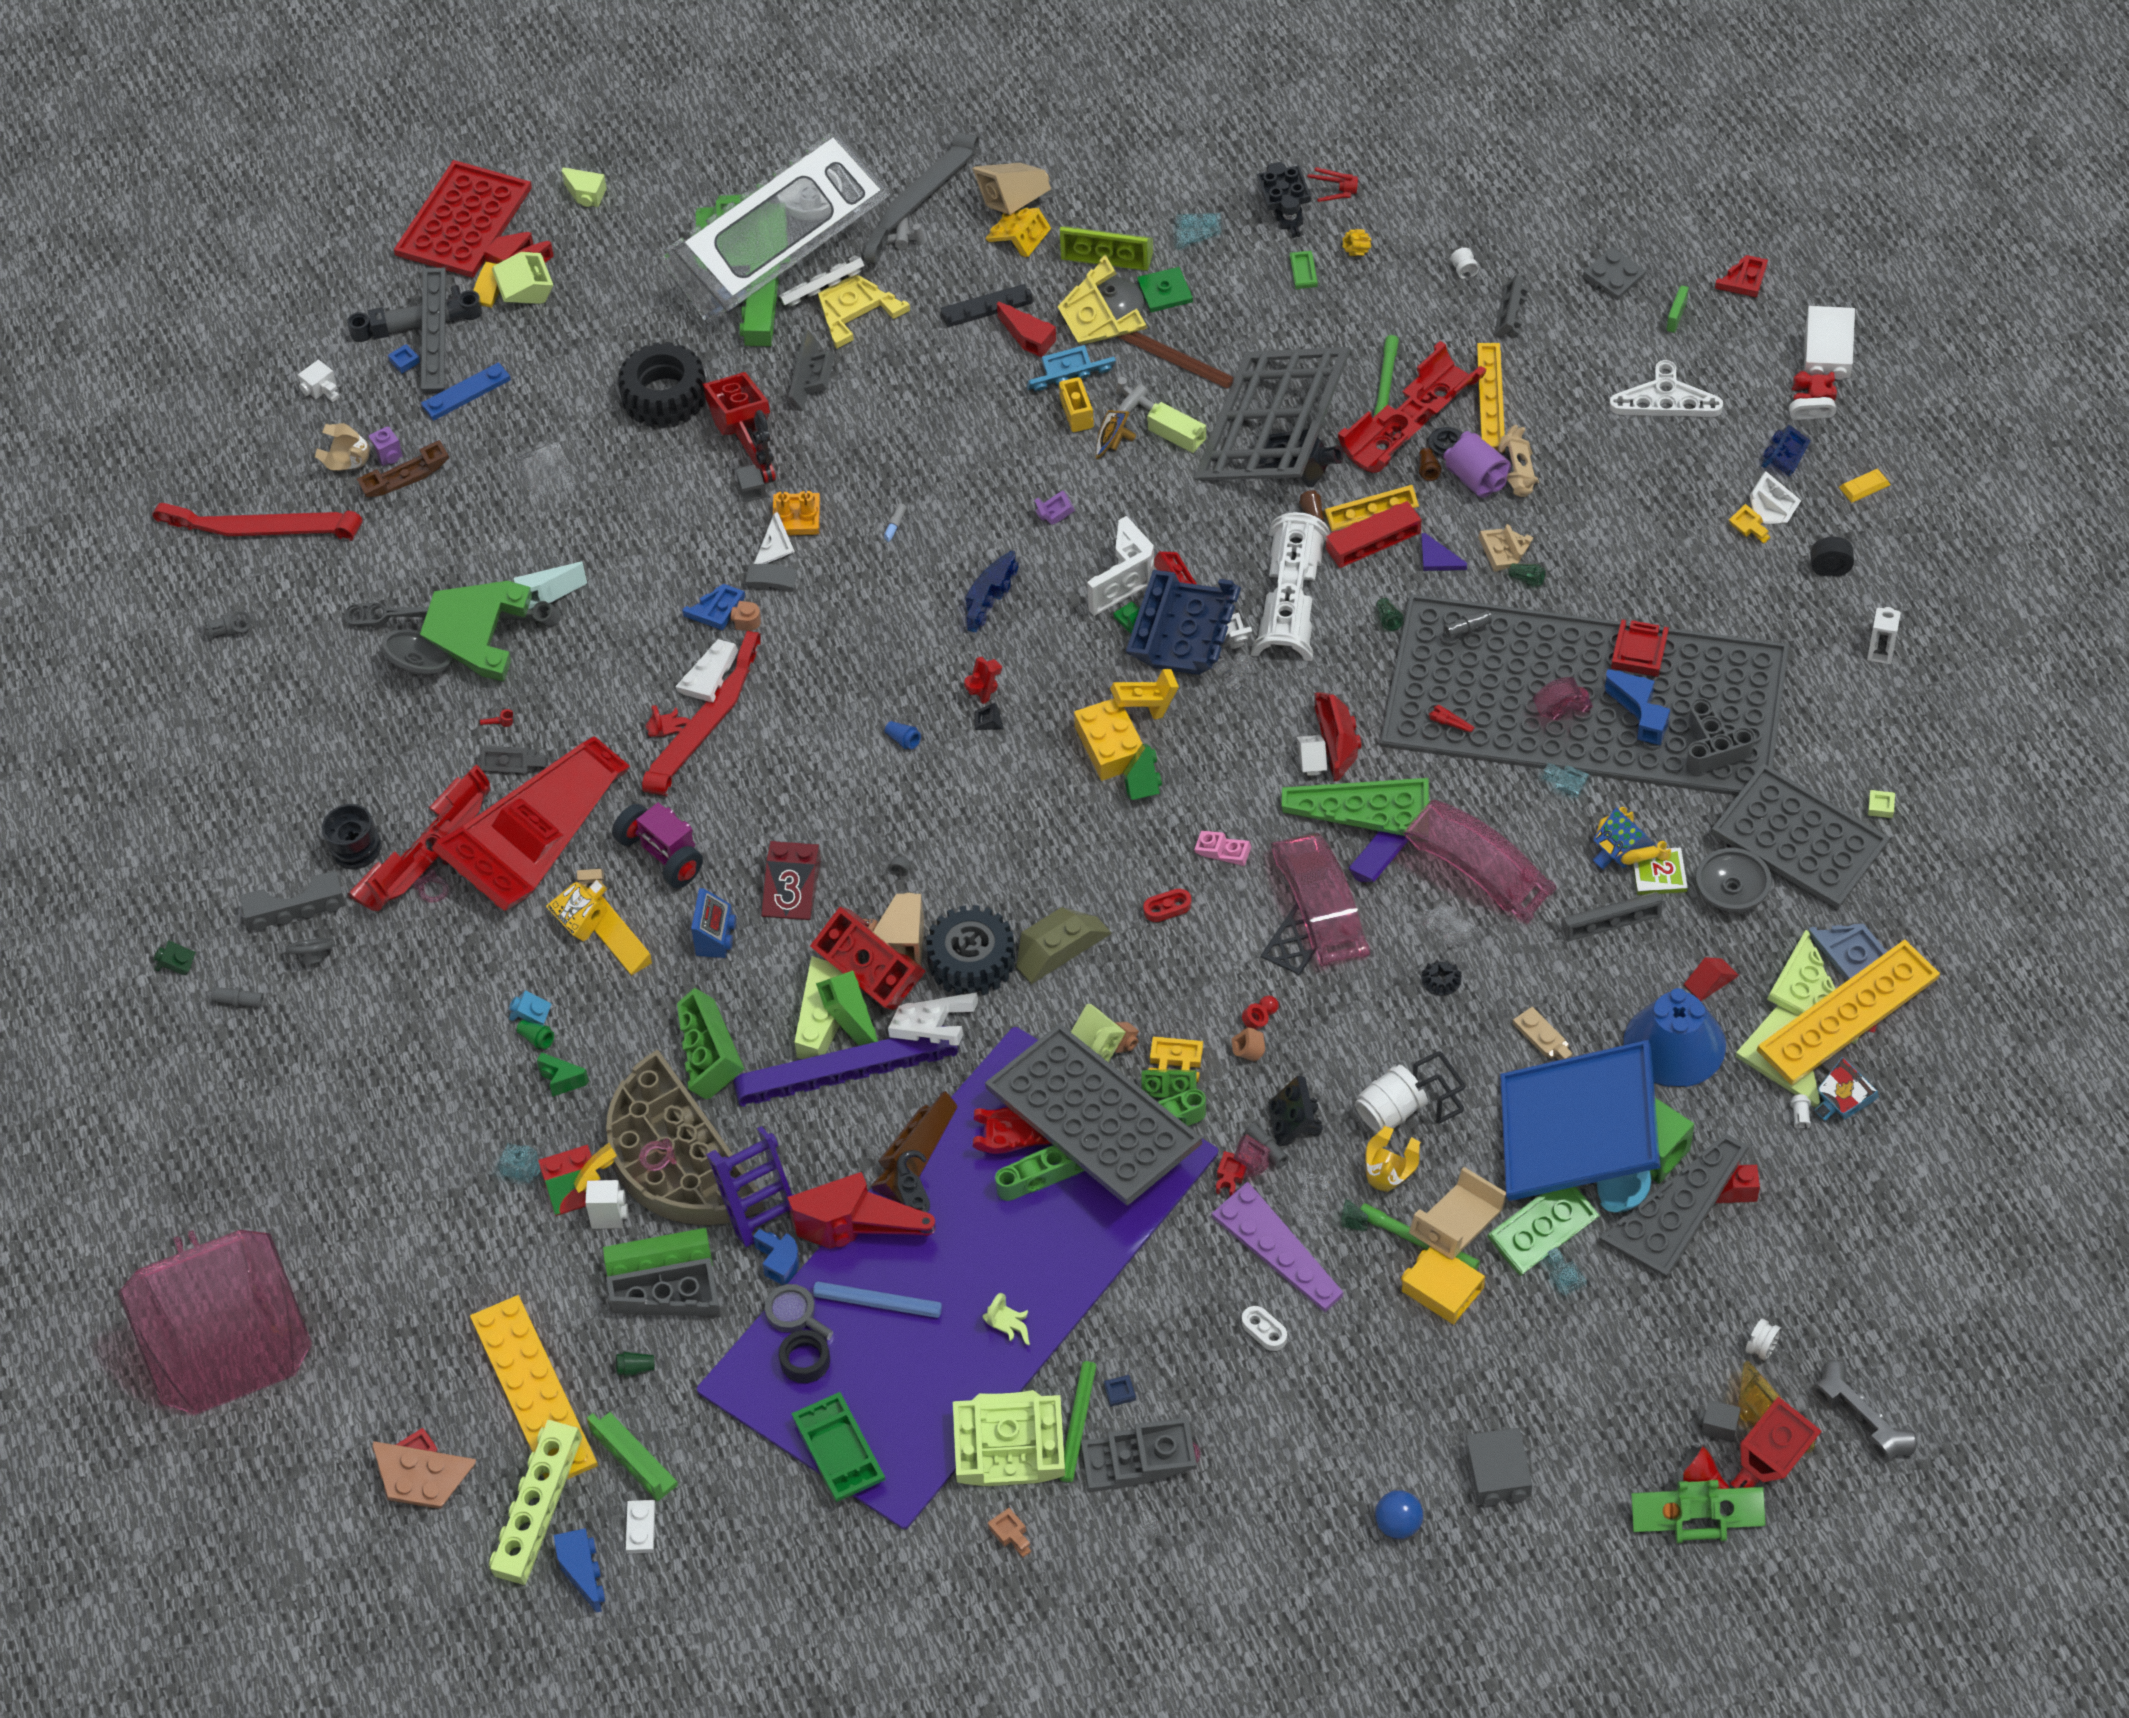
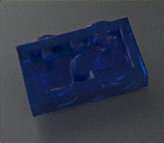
M1791 425L1786 426L1782 431L1778 429L1771 438L1773 444L1769 445L1762 455L1764 460L1761 466L1766 468L1771 463L1790 476L1797 468L1811 440Z

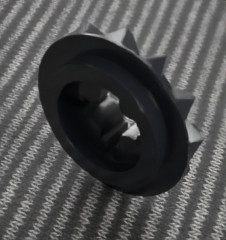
M1453 427L1438 428L1429 436V447L1431 450H1434L1435 455L1442 454L1444 456L1446 450L1452 448L1459 441L1463 433ZM1447 437L1450 440L1449 446L1444 445Z
M1436 960L1432 964L1428 963L1426 968L1422 970L1421 980L1425 989L1430 993L1449 995L1460 987L1462 975L1456 964L1452 965L1448 960L1445 962ZM1439 970L1446 976L1445 983L1438 977Z

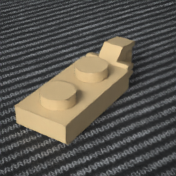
M1533 1007L1513 1019V1025L1545 1057L1550 1059L1556 1057L1558 1060L1572 1057L1573 1053L1568 1049L1569 1044Z

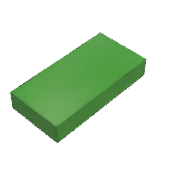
M1312 251L1290 253L1295 289L1318 287Z
M1682 285L1679 287L1668 316L1667 331L1676 332L1688 300L1689 287Z

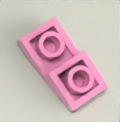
M1201 831L1194 851L1204 857L1245 866L1251 850V844L1245 840L1226 839L1225 834L1222 832Z

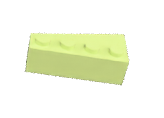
M811 956L795 1037L796 1055L800 1059L826 1054L840 1026L824 1008L816 983L843 973L830 962Z

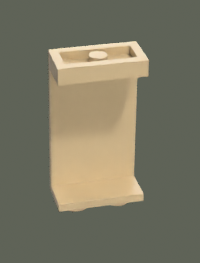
M1463 1167L1458 1183L1427 1213L1419 1209L1414 1214L1409 1233L1453 1260L1503 1210L1506 1192Z

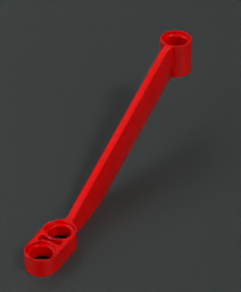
M158 503L152 513L153 518L157 522L164 521L176 527H188V530L199 529L225 536L334 533L340 539L344 537L352 541L363 523L362 517L353 511H345L344 514L324 512L197 516L187 508L167 503Z
M746 632L737 656L735 670L723 682L721 688L715 691L716 698L714 702L707 701L652 763L649 771H646L643 778V792L668 796L666 793L668 787L672 786L673 775L737 703L747 674L750 672V663L754 662L757 653L755 649L757 644L760 645L761 634L759 632Z

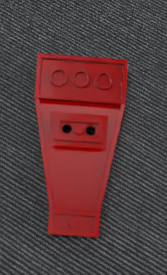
M593 736L471 821L437 840L431 849L441 859L454 867L460 875L475 885L480 892L489 897L496 906L506 911L533 893L612 782L624 775L630 768V765L598 738Z

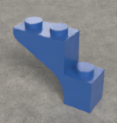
M1608 669L1606 672L1605 691L1637 718L1639 722L1637 740L1661 746L1669 724L1670 709L1661 705L1650 704L1655 681L1645 677L1626 674L1622 671Z

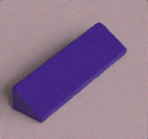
M1379 831L1349 867L1350 872L1359 882H1374L1411 837Z

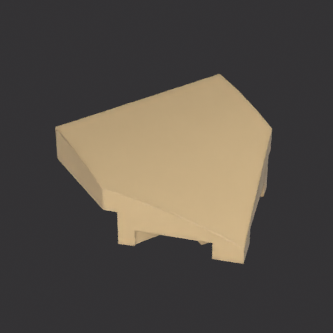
M1508 524L1504 530L1480 531L1478 536L1494 572L1517 566L1533 540V537L1529 535L1524 537L1512 531Z

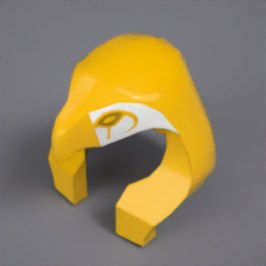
M1383 1126L1370 1139L1365 1148L1368 1183L1376 1190L1384 1192L1395 1189L1416 1171L1419 1165V1145L1421 1143L1411 1137L1404 1152L1405 1158L1383 1149L1382 1147L1387 1146L1394 1130L1387 1126Z

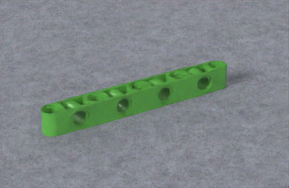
M1190 1089L1173 1097L1158 1101L1159 1104L1187 1126L1203 1120L1206 1116V1097L1198 1089ZM1053 1145L998 1170L995 1176L997 1195L1006 1201L1014 1200L1030 1192L1038 1191L1067 1179L1084 1170Z

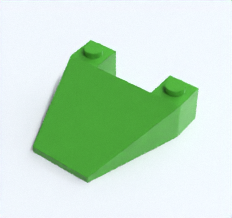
M501 581L434 591L420 636L477 674L486 678L505 681L511 663L510 652L490 647V643L501 611L526 617L532 598L531 588L511 581Z

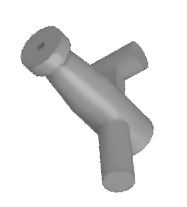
M909 214L897 225L896 234L888 235L887 244L895 243L897 249L904 250L908 247V240H916L919 245H924L926 240L920 224L913 225V230L909 231Z
M1119 377L1116 394L1119 396L1125 395L1126 398L1117 411L1131 412L1138 404L1150 411L1155 403L1145 397L1148 394L1147 388L1142 384H1138L1131 390L1126 386V378Z

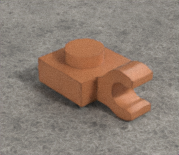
M1010 1508L988 1522V1528L1004 1547L1011 1542L1022 1558L1031 1552L1028 1547L1030 1546L1029 1541L1022 1535L1026 1532V1526Z

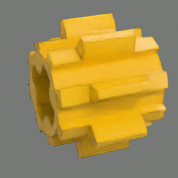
M1364 229L1349 230L1342 239V247L1345 249V252H1349V256H1364L1365 253L1369 252V248H1371V237L1368 236V233H1365Z

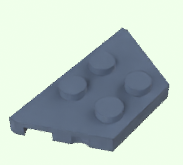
M1864 924L1832 926L1830 930H1817V927H1811L1808 930L1811 935L1810 938L1846 981L1887 952Z

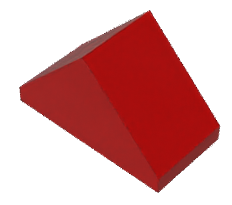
M1705 957L1684 983V986L1700 1001H1703L1739 975L1722 958Z

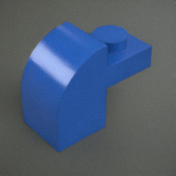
M758 1229L753 1236L755 1248L768 1255L762 1263L764 1275L780 1285L788 1284L798 1272L800 1265L795 1240L786 1233L780 1241L774 1233H766Z

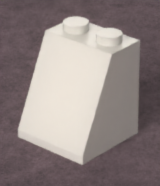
M1808 307L1804 334V371L1809 375H1828L1830 372H1834L1835 379L1838 380L1851 377L1855 308Z

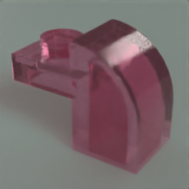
M1573 677L1556 679L1545 685L1533 697L1540 715L1554 720H1559L1570 708L1588 712L1593 707L1589 699V693L1585 688L1578 687Z

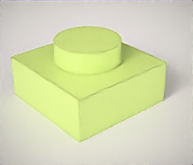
M1870 790L1868 816L1893 818L1895 793Z

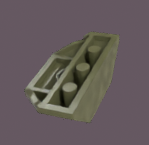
M1061 907L1021 932L1016 968L1030 984H1033L1109 936L1111 931L1097 916Z

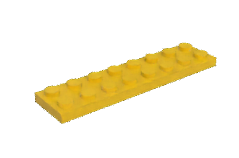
M1904 939L1760 1043L1756 1051L1792 1086L1939 978L1940 973Z
M519 1295L470 1315L471 1321L531 1451L535 1452L537 1449V1438L542 1427L545 1428L547 1420H552L577 1427L582 1435L581 1443L567 1479L597 1467L596 1458ZM554 1448L550 1450L548 1456L556 1455L559 1449ZM543 1473L542 1475L546 1480L550 1474Z

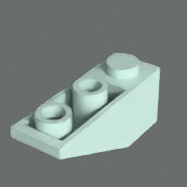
M582 561L514 578L515 583L531 588L532 598L528 609H532L540 601L551 603L587 584Z

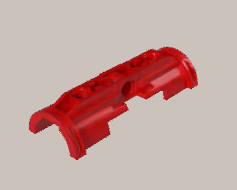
M1439 341L1434 346V352L1417 367L1419 376L1402 391L1408 399L1396 410L1386 405L1373 418L1371 412L1368 411L1349 429L1344 427L1338 433L1342 449L1363 470L1372 473L1380 472L1390 463L1391 455L1426 424L1429 418L1437 414L1467 385L1476 384L1484 377L1487 369L1480 365L1474 372L1466 373L1454 365V361L1448 354L1446 344ZM1444 391L1447 394L1441 397L1435 395V392ZM1379 444H1386L1389 448L1380 450L1377 446Z
M476 764L462 779L456 777L428 807L438 816L421 833V836L409 849L404 851L401 856L394 851L383 864L378 861L347 895L368 909L379 911L389 900L404 894L439 856L434 850L430 851L427 849L426 841L430 842L433 846L437 840L462 827L479 813L482 800L491 790L489 780L480 767Z

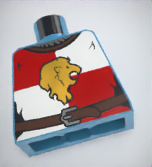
M1842 1057L1818 1088L1819 1096L1824 1101L1814 1111L1824 1121L1834 1112H1837L1845 1120L1879 1098L1878 1091Z

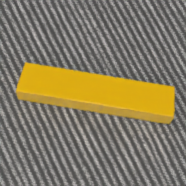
M1413 485L1324 509L1323 514L1331 531L1348 527L1354 522L1369 518L1375 513L1385 511L1396 504L1408 501L1413 508L1419 507Z
M601 896L599 900L607 908V912L594 931L632 976L652 964L651 955L604 897Z

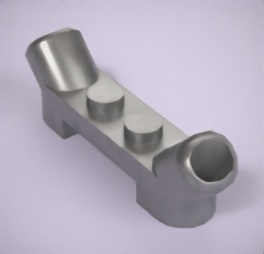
M1828 1361L1823 1365L1822 1379L1812 1386L1815 1396L1830 1410L1839 1404L1871 1435L1869 1448L1884 1462H1888L1895 1455L1912 1456L1915 1453L1916 1433L1910 1429L1892 1428L1885 1422L1880 1412L1873 1410L1866 1403L1860 1393L1854 1392L1846 1384V1365L1840 1361Z

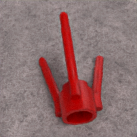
M1318 167L1314 168L1316 172L1334 177L1307 175L1308 178L1339 183V191H1343L1340 194L1318 198V202L1351 198V194H1357L1358 176Z

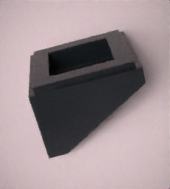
M996 703L975 710V730L1003 729V723Z

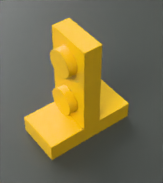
M1163 669L1156 682H1113L1110 690L1118 707H1148L1153 719L1163 718L1179 686L1172 670Z

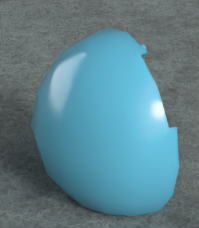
M1650 1170L1598 1181L1597 1190L1602 1202L1600 1204L1607 1211L1615 1213L1626 1212L1638 1206L1646 1199L1650 1191L1651 1175Z

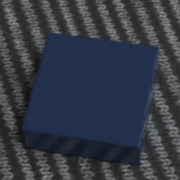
M1129 1375L1103 1381L1110 1407L1136 1401V1395Z

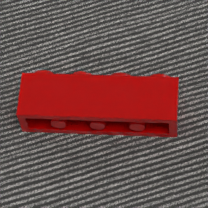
M1408 501L1396 504L1385 511L1375 513L1369 518L1354 522L1346 528L1327 535L1326 551L1337 566L1342 568L1420 534L1422 519Z

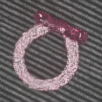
M433 869L429 870L426 876L414 882L415 889H419L420 896L427 902H439L449 892L446 880L438 877ZM429 881L440 883L443 886V891L436 897H430L425 894L424 885Z
M664 1138L663 1142H649L641 1149L639 1155L643 1167L650 1171L660 1170L669 1162L672 1164L677 1163L672 1144L668 1138ZM654 1148L666 1149L667 1154L658 1164L652 1165L646 1162V1156L650 1150Z

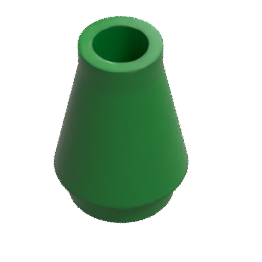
M526 1020L520 1021L517 1025V1033L522 1035L537 1049H547L554 1041V1032L549 1026Z

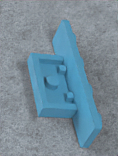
M1085 345L1043 356L1041 361L1046 375L1029 380L1027 389L1034 388V391L1046 389L1048 384L1056 383V385H1059V382L1076 376L1084 379L1089 377L1090 373L1094 371H1099V373L1112 370L1116 359L1115 357H1110L1091 363Z

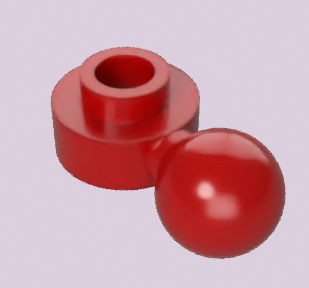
M1267 995L1261 998L1259 1004L1253 1003L1242 1012L1244 1024L1249 1028L1260 1030L1268 1023V1015L1277 1012L1279 1008L1278 1000L1273 996Z

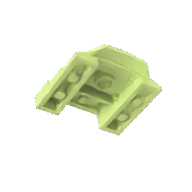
M1034 1390L1004 1394L979 1393L971 1401L953 1402L956 1478L958 1483L978 1486H1000L1040 1483L1065 1476L1060 1395L1041 1396Z

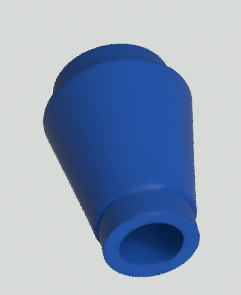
M893 721L888 722L885 727V733L904 749L916 748L921 740V733L916 727Z

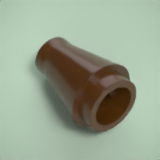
M1424 448L1419 452V474L1426 481H1434L1440 476L1442 467L1432 450Z
M1315 490L1302 493L1299 497V505L1304 513L1313 515L1324 522L1321 495Z

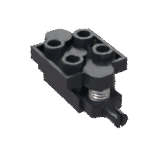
M1282 162L1271 163L1266 168L1268 172L1257 174V183L1268 211H1273L1276 221L1280 223L1281 229H1289L1292 238L1300 237L1301 233L1298 227L1303 225L1300 204L1311 202V195L1299 165L1286 168Z

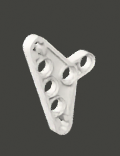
M1662 360L1656 364L1654 381L1613 395L1610 399L1609 407L1613 413L1618 415L1716 417L1722 413L1723 401L1718 396L1677 381L1676 365L1669 360ZM1669 369L1671 373L1662 374L1660 370ZM1669 386L1671 390L1662 391L1660 387ZM1630 400H1633V407H1630ZM1618 402H1622L1623 406H1618ZM1643 402L1647 403L1649 407L1640 408L1637 404ZM1663 403H1669L1672 405V407L1665 409L1662 408L1660 405ZM1693 404L1695 408L1686 409L1683 405Z

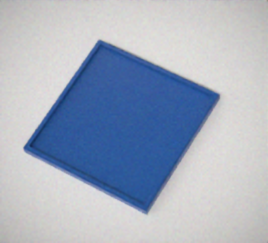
M1649 1040L1500 1074L1506 1197L1509 1201L1660 1168L1652 1054Z

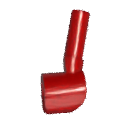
M505 709L500 713V717L481 719L480 725L501 724L504 727H509L513 725V711Z

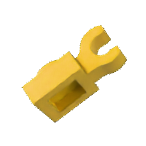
M1746 504L1729 519L1730 524L1746 537L1753 533L1763 544L1771 538L1767 534L1768 530L1760 525L1763 522L1762 517Z

